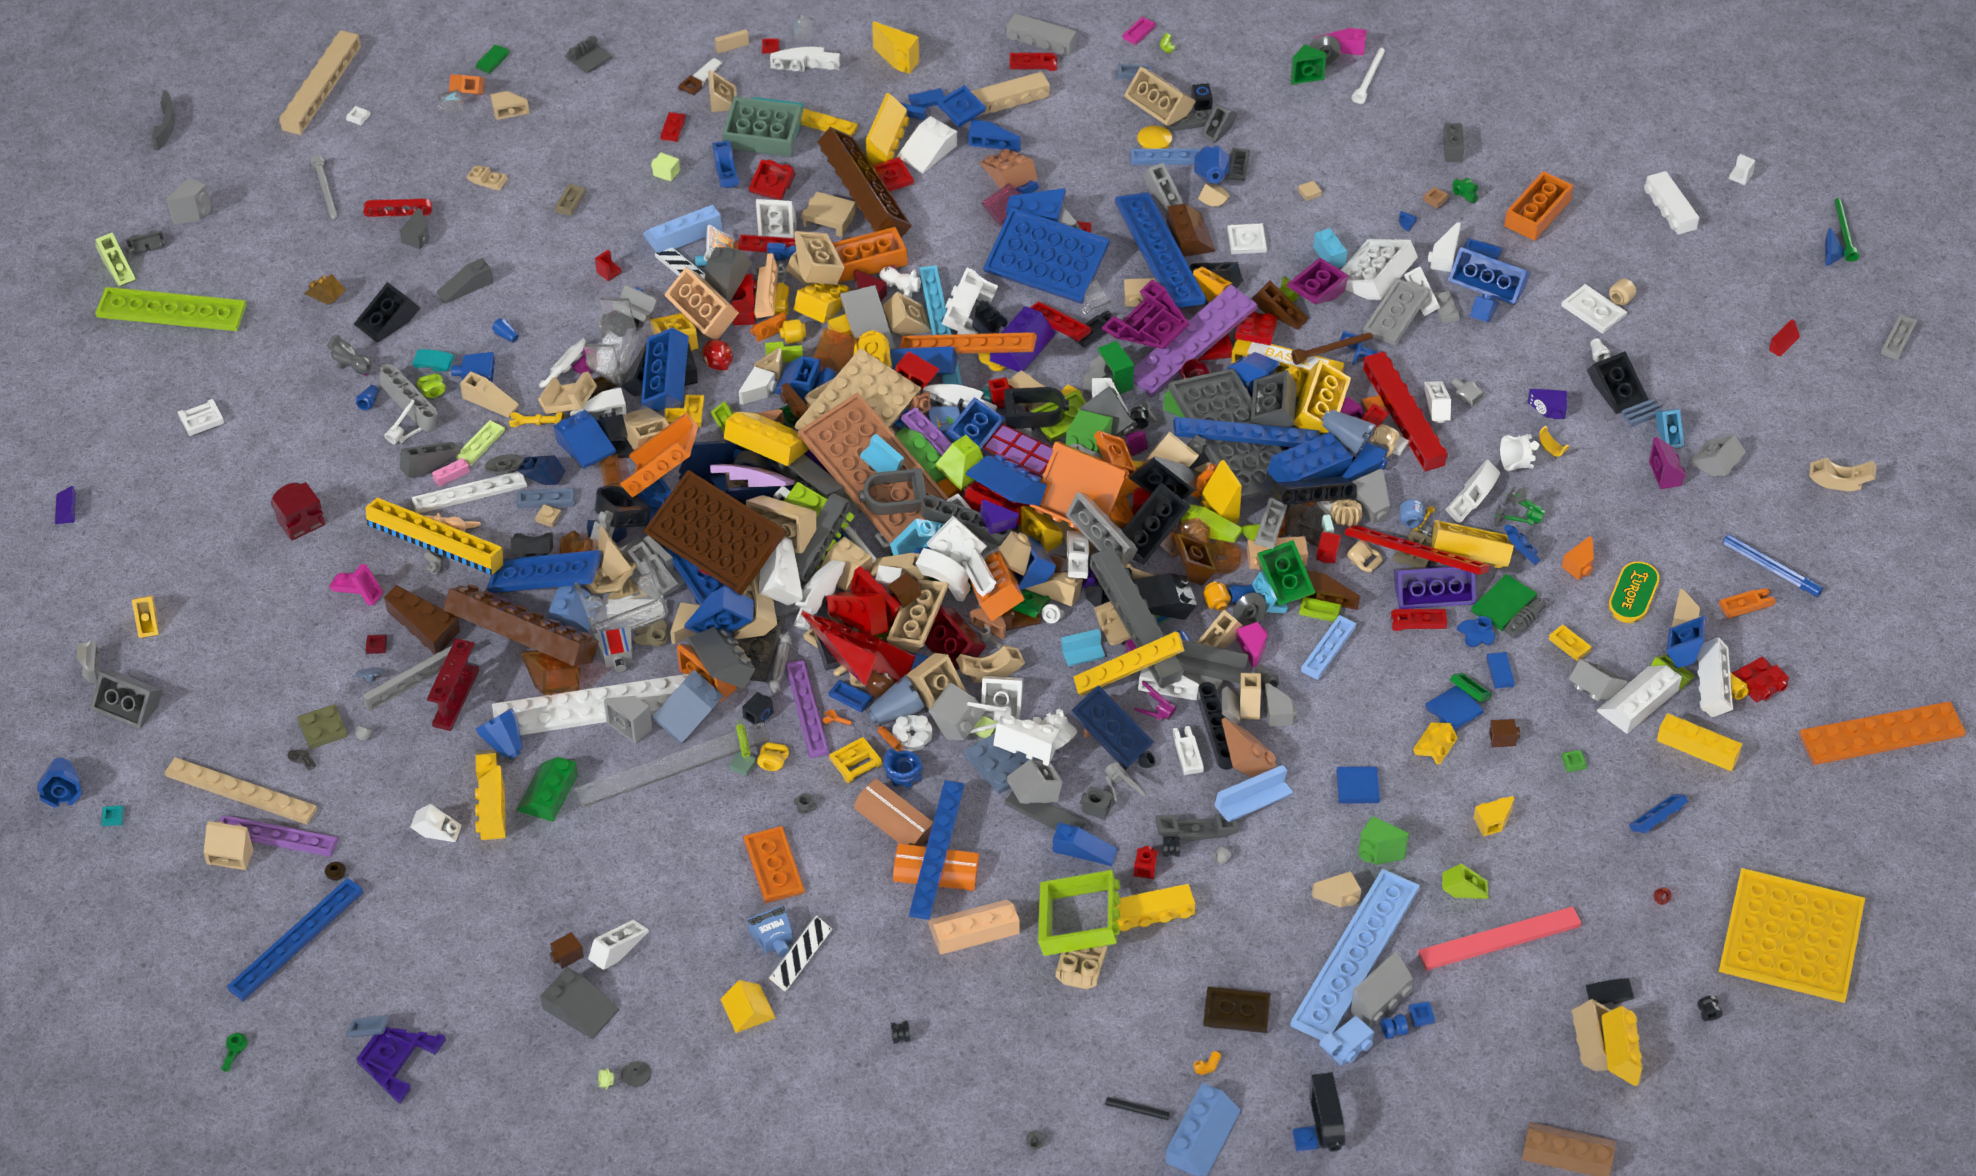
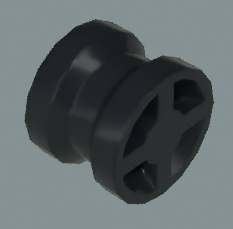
M1137 406L1131 409L1130 417L1138 424L1134 429H1145L1148 426L1149 411L1145 407Z
M1163 837V857H1168L1169 855L1180 857V837H1175L1174 839Z
M1706 996L1697 1002L1699 1010L1702 1011L1701 1017L1704 1021L1717 1020L1722 1016L1723 1012L1718 1007L1719 1001L1716 996Z
M903 1021L901 1024L890 1023L893 1044L903 1040L910 1042L908 1021Z

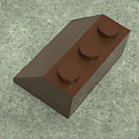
M1185 203L1168 206L1167 222L1183 257L1215 252L1200 212Z

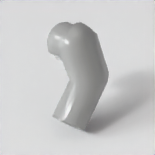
M430 550L424 554V558L430 562V566H427V569L431 574H437L441 571L442 560Z

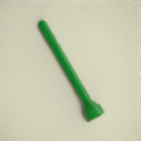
M1837 198L1834 202L1846 246L1844 257L1846 261H1857L1859 259V252L1853 246L1842 200Z

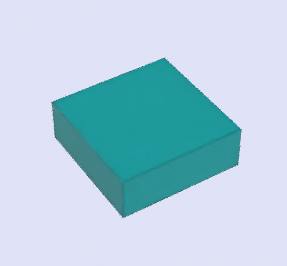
M104 806L102 809V826L123 825L124 806Z

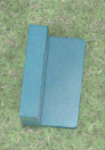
M877 434L871 438L870 446L860 454V458L877 473L896 471L903 466L904 457Z
M1099 629L1061 637V650L1068 666L1105 658Z

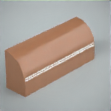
M875 778L857 797L854 809L899 844L922 846L929 840L933 821Z

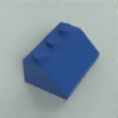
M1025 533L1023 534L1028 537V542L1031 546L1026 572L1024 575L1013 571L1020 590L1046 582L1054 574L1056 564L1041 542Z

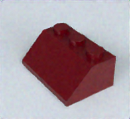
M940 605L925 644L933 654L948 655L955 670H958L960 667L956 659L960 654L978 658L986 648V644L954 608Z

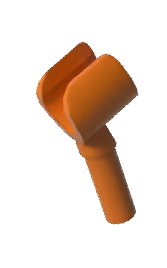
M832 709L824 713L829 717L822 719L825 724L836 721L850 726L852 722L837 716L836 712Z

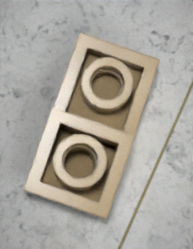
M474 166L467 175L469 181L499 191L508 180L506 174L492 173L489 167Z

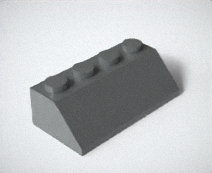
M713 627L688 637V644L711 677L743 689L745 688L755 668L751 663V659L745 655V651L740 648L738 641L733 638L729 630Z

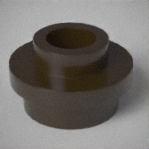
M331 862L325 868L326 877L333 881L340 880L346 873L345 866L341 862Z

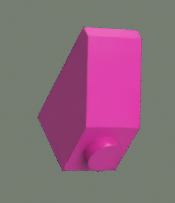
M1258 622L1238 628L1236 633V642L1243 653L1248 654V661L1253 669L1259 664L1266 648V639H1268L1267 631Z

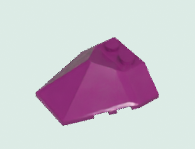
M1152 279L1139 291L1143 301L1124 320L1113 316L1102 327L1103 331L1117 339L1165 349L1189 326L1188 321L1169 296L1165 287Z

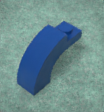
M729 140L713 142L712 149L720 187L733 188L735 185H739V178L735 170Z

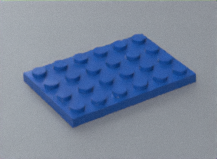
M1011 207L983 270L984 272L1083 304L1110 244V240Z

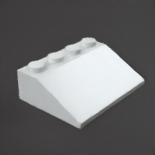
M1367 239L1341 269V271L1349 275L1346 290L1367 300H1382L1396 279H1400L1418 258L1411 240Z

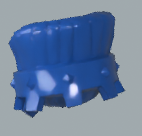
M892 748L885 753L883 764L886 770V778H890L894 786L903 785L906 788H910L914 782L922 780L923 763H921L920 758L914 752H896Z

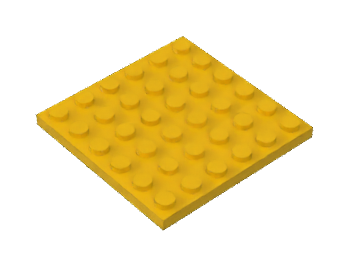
M1741 868L1718 972L1845 1003L1865 898Z

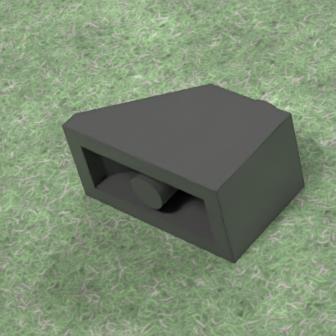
M1216 104L1201 135L1216 143L1231 129L1238 114Z
M419 208L400 230L402 243L418 249L427 244L430 238L422 210Z

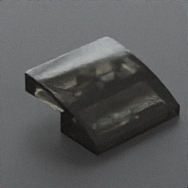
M1303 503L1288 505L1285 517V536H1305L1306 543L1318 547L1322 531H1324V528H1321L1324 511Z

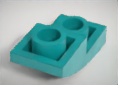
M418 349L412 365L415 368L430 367L434 372L449 371L455 356L438 350Z

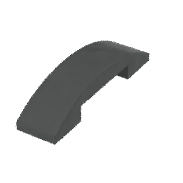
M163 91L160 102L164 114L162 126H155L152 135L155 150H159L168 141L175 125V113L171 97L167 91Z
M1215 814L1214 819L1177 820L1176 815H1156L1155 817L1158 834L1171 839L1175 837H1180V840L1187 841L1226 837L1239 831L1237 820L1228 822L1222 814Z

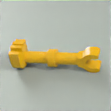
M513 412L510 413L511 419L516 420H509V424L511 427L536 423V425L554 423L555 425L564 420L565 415L564 412H557L555 416H542L541 414L523 416Z

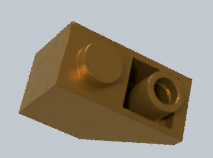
M330 274L326 277L322 275L319 279L313 280L308 285L309 289L305 294L328 305L336 301L346 289L333 274Z

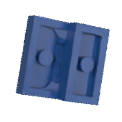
M1454 686L1425 703L1426 709L1438 716L1440 723H1451L1454 730L1483 714V709L1458 686Z

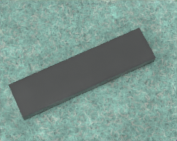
M1013 791L1005 800V805L1056 830L1058 823L1076 826L1081 829L1085 826L1084 821L1049 803H1020Z

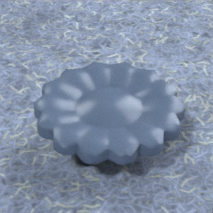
M372 667L357 671L355 674L356 677L366 678V681L370 682L374 681V676L382 674L383 670L382 668Z

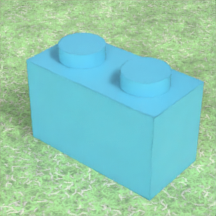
M1328 228L1314 233L1313 248L1320 258L1336 268L1345 266L1347 250L1332 229Z

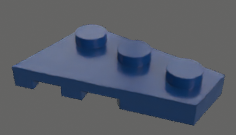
M1061 188L1012 195L1008 200L1006 215H1008L1011 207L1058 222L1066 189Z

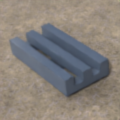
M1119 63L1117 79L1133 80L1140 66L1152 71L1153 66Z
M1653 398L1622 410L1621 415L1633 427L1656 418L1655 411L1663 409L1659 408L1660 405L1658 403L1655 404L1656 400Z

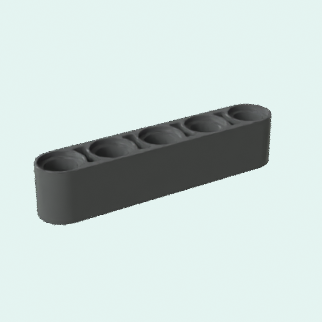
M831 494L816 518V531L803 553L795 554L799 579L801 581L807 582L811 578L851 509V501L836 494Z
M927 495L922 499L920 514L926 520L946 523L954 516L981 540L997 546H1001L1011 532V529L990 535L980 512L933 495Z

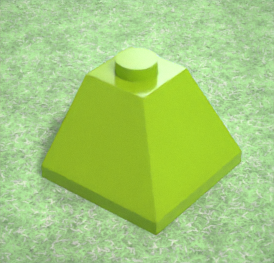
M964 435L951 444L935 466L956 487L963 490L976 481L966 475L971 467L982 460L983 456L979 446L967 435Z

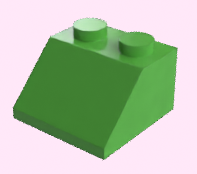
M1082 409L1079 410L1067 430L1066 445L1080 444L1101 455L1096 445L1094 434L1097 431L1111 434L1113 417Z
M1372 816L1361 832L1358 857L1367 863L1371 862L1375 865L1404 860L1409 833Z

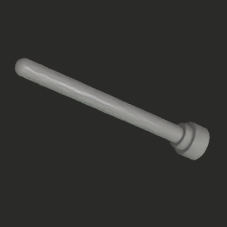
M317 155L311 158L310 163L312 168L317 171L330 218L336 220L337 213L324 173L325 160L322 156Z

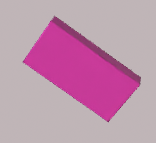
M1141 17L1122 35V39L1137 45L1156 27V23Z

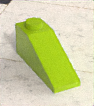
M1190 505L1189 510L1181 518L1183 534L1235 543L1243 531L1240 526L1202 506Z

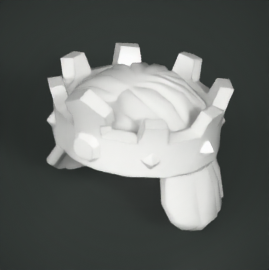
M1531 434L1519 435L1517 437L1509 435L1502 437L1500 455L1506 471L1510 472L1518 468H1534V465L1530 464L1531 461H1535L1532 450H1538L1540 445L1536 441L1529 442V439L1532 438Z
M1057 709V714L1055 715L1051 713L1046 714L1043 720L1040 717H1033L1032 719L1036 724H1050L1054 728L1059 729L1056 750L1067 744L1077 734V729L1068 723L1067 717H1065L1061 709Z

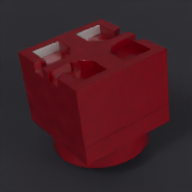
M307 482L302 484H286L273 495L271 506L275 511L277 522L291 541L325 525L320 500Z

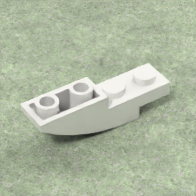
M824 47L791 48L772 53L770 55L771 68L778 70L805 71V67L839 70L840 54L824 52Z
M934 384L925 386L923 389V393L929 392L930 401L935 402L936 400L942 403L943 406L958 407L959 403H961L966 408L975 397L994 411L997 410L996 405L982 400V391L955 384Z
M1487 459L1465 483L1464 489L1445 509L1457 523L1462 522L1471 510L1477 508L1486 497L1500 475L1498 469Z
M1067 530L1068 577L1087 579L1088 539L1081 531Z
M832 560L818 570L802 590L803 600L795 603L796 606L800 607V611L793 626L798 629L810 630L811 626L801 615L802 610L812 615L817 614L818 609L822 605L823 598H827L828 595H832L835 592L836 584L843 573L845 562Z

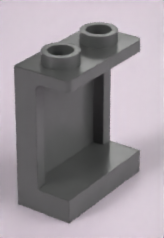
M1108 386L1079 409L1113 417L1111 435L1121 438L1124 435L1131 434L1138 424L1132 420L1118 399L1115 389Z

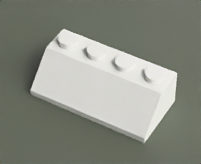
M1667 665L1648 666L1616 695L1599 707L1597 712L1628 734L1679 691L1682 676Z

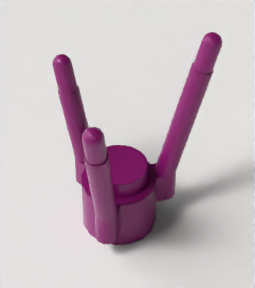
M1142 681V684L1150 691L1146 693L1159 702L1156 707L1158 713L1137 707L1134 708V711L1156 717L1161 721L1163 718L1169 720L1177 707L1166 700L1148 683Z

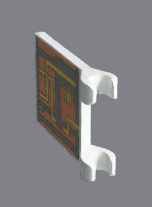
M708 225L704 260L708 261L715 247L738 249V240Z

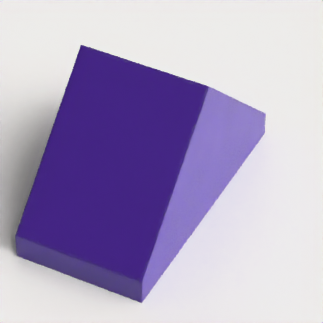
M984 499L982 501L980 514L990 535L1016 527L1018 513Z

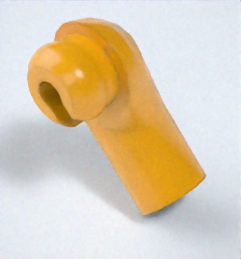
M1212 1051L1207 1062L1202 1060L1199 1062L1197 1060L1193 1064L1195 1072L1198 1075L1214 1072L1221 1059V1054L1217 1051Z

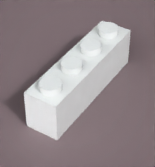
M1667 171L1647 176L1644 186L1645 192L1651 196L1654 205L1659 207L1662 216L1666 217L1670 228L1674 229L1678 235L1696 230L1699 216Z
M1717 637L1703 643L1697 656L1699 662L1698 676L1700 678L1699 691L1701 693L1700 707L1711 717L1733 710L1729 650L1725 643Z

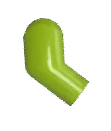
M1165 33L1159 46L1165 53L1170 54L1175 49V45H1171V35Z

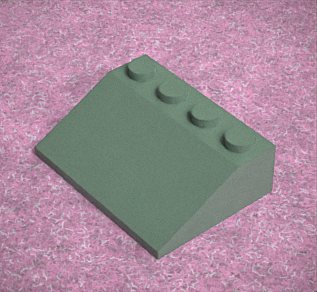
M734 96L722 132L723 141L729 140L733 150L792 157L802 106Z

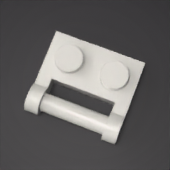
M213 399L189 410L177 412L189 436L224 424L223 417Z

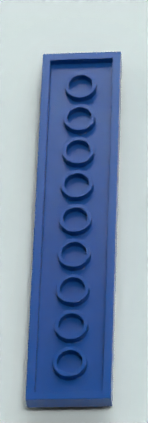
M1145 192L1115 197V204L1156 282L1165 287L1176 306L1182 308L1205 304L1206 298L1150 193Z
M662 477L637 494L651 508L650 521L671 494V490ZM660 544L673 557L674 567L700 606L711 593L721 587H727L713 577L700 572L699 568Z

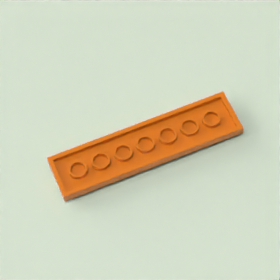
M1951 701L1801 729L1799 735L1813 765L1963 737L1966 731Z

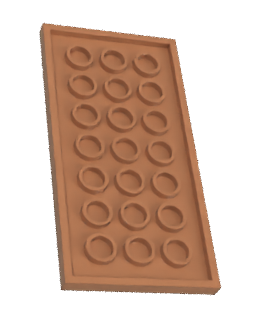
M857 392L800 429L797 435L834 479L845 488V492L891 544L915 519H926L921 516L920 511L878 515L869 511L863 501L860 502L859 490H864L866 480L877 472L860 458V454L870 446L871 438L877 434L904 457L903 466L899 470L922 468V466ZM922 468L926 495H933L948 500L949 498ZM912 481L878 484L871 487L868 491L870 497L880 503L915 500Z

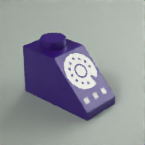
M1529 388L1528 404L1546 418L1565 419L1567 391Z

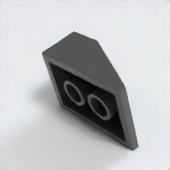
M715 247L707 261L704 279L730 303L753 262L741 250Z
M566 967L540 996L543 1010L592 1040L619 1010L586 978L569 967Z

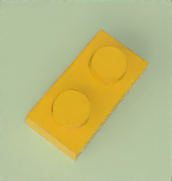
M1563 624L1549 635L1551 642L1577 662L1591 652L1592 646Z

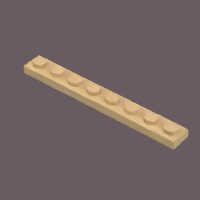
M174 758L165 771L166 777L308 825L317 811L316 805L178 758Z

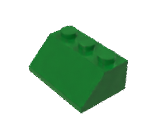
M555 757L541 763L516 811L554 822L578 777L576 762Z

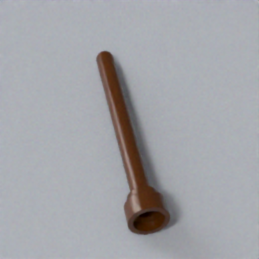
M1368 332L1306 351L1296 349L1291 352V357L1294 364L1298 365L1304 363L1308 357L1372 339L1374 335L1372 332Z

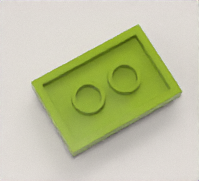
M1079 390L1064 396L1065 400H1069V411H1065V417L1059 424L1052 427H1040L1049 442L1067 435V430L1079 412V408L1087 403ZM1049 402L1032 410L1031 413L1050 412L1057 409L1058 406Z

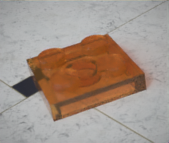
M824 328L813 358L820 359V366L840 372L853 357L854 346L858 343L859 339Z

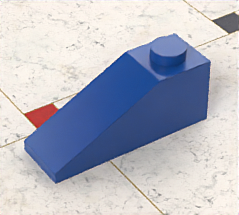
M971 121L968 134L969 146L1020 151L1021 137L989 121Z
M1367 442L1342 477L1352 482L1379 469L1384 470L1388 463V459H1386L1387 450Z
M1058 823L1053 837V852L1108 866L1113 865L1117 848L1079 827Z

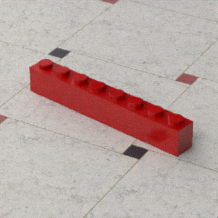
M1384 351L1365 356L1363 361L1365 374L1378 395H1380L1403 437L1409 440L1408 445L1424 472L1445 466L1446 458H1448L1447 450L1440 444L1438 435L1432 431L1430 422L1424 418L1422 409L1418 408L1414 396L1410 395L1407 384L1401 380L1400 373L1393 367L1391 358H1388Z

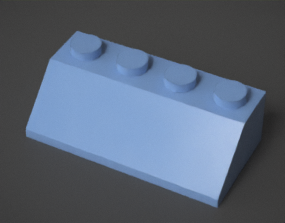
M713 205L650 228L643 235L658 253L670 248L677 249L707 237L708 225L723 231L721 215Z

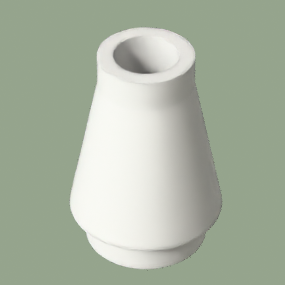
M1593 339L1590 342L1595 362L1610 357L1609 349L1600 339Z

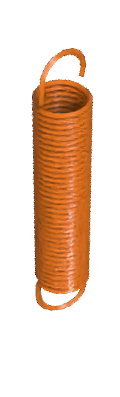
M881 726L878 728V733L895 750L904 751L902 744L886 727Z

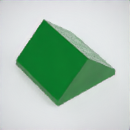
M1304 44L1292 57L1291 85L1324 80L1326 53Z

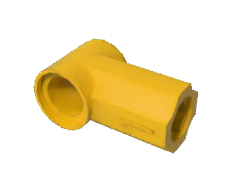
M784 283L777 284L774 315L782 312L788 315L790 289Z

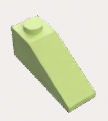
M113 233L97 238L95 246L118 286L120 287L136 280Z

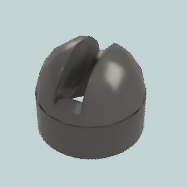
M1034 1130L1028 1133L1027 1143L1031 1149H1040L1045 1143V1138L1040 1131ZM1036 1136L1038 1141L1034 1143L1033 1137Z

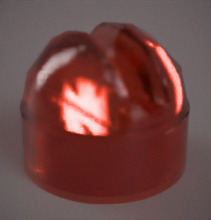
M1660 887L1654 892L1653 897L1656 903L1664 905L1671 900L1672 893L1670 889Z

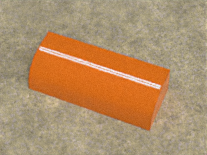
M906 844L897 845L893 881L917 884L926 847ZM948 850L939 887L975 891L979 869V853Z

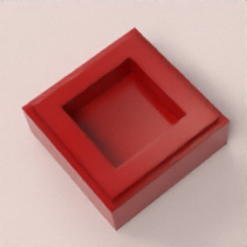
M779 38L762 39V54H772L779 51Z

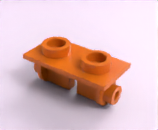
M785 312L752 326L750 333L756 336L757 342L780 332L779 328H783V322L787 321Z
M1209 464L1207 469L1198 476L1196 491L1190 495L1197 499L1202 496L1204 488L1217 468L1215 464Z

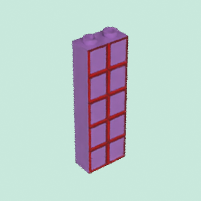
M1002 424L982 447L981 451L985 457L987 455L995 456L996 454L1005 456L1006 461L1017 463L1018 468L1027 469L1030 474L1039 476L1042 480V474L1047 468L1053 453V447Z

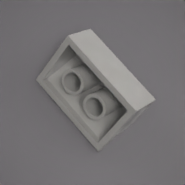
M1394 952L1353 990L1351 1013L1369 1027L1375 1022L1377 1024L1380 1023L1388 1010H1394L1402 997H1408L1412 992L1413 977L1397 952Z

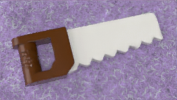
M715 58L711 59L693 76L690 75L678 86V90H683L694 96L702 89L706 80H709L708 71H717L722 62Z

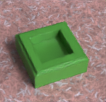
M1581 750L1561 754L1567 772L1587 768Z

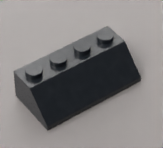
M1162 483L1159 484L1122 530L1124 535L1138 549L1132 560L1142 565L1147 562L1191 507Z

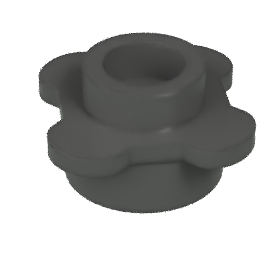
M1424 523L1422 528L1418 527L1422 534L1430 537L1433 536L1432 526Z
M803 793L794 799V804L798 806L800 814H804L809 810L814 811L817 808V804L813 802V795Z

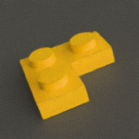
M686 395L684 408H665L664 418L670 425L680 416L687 413L698 425V428H701L705 401L704 395Z

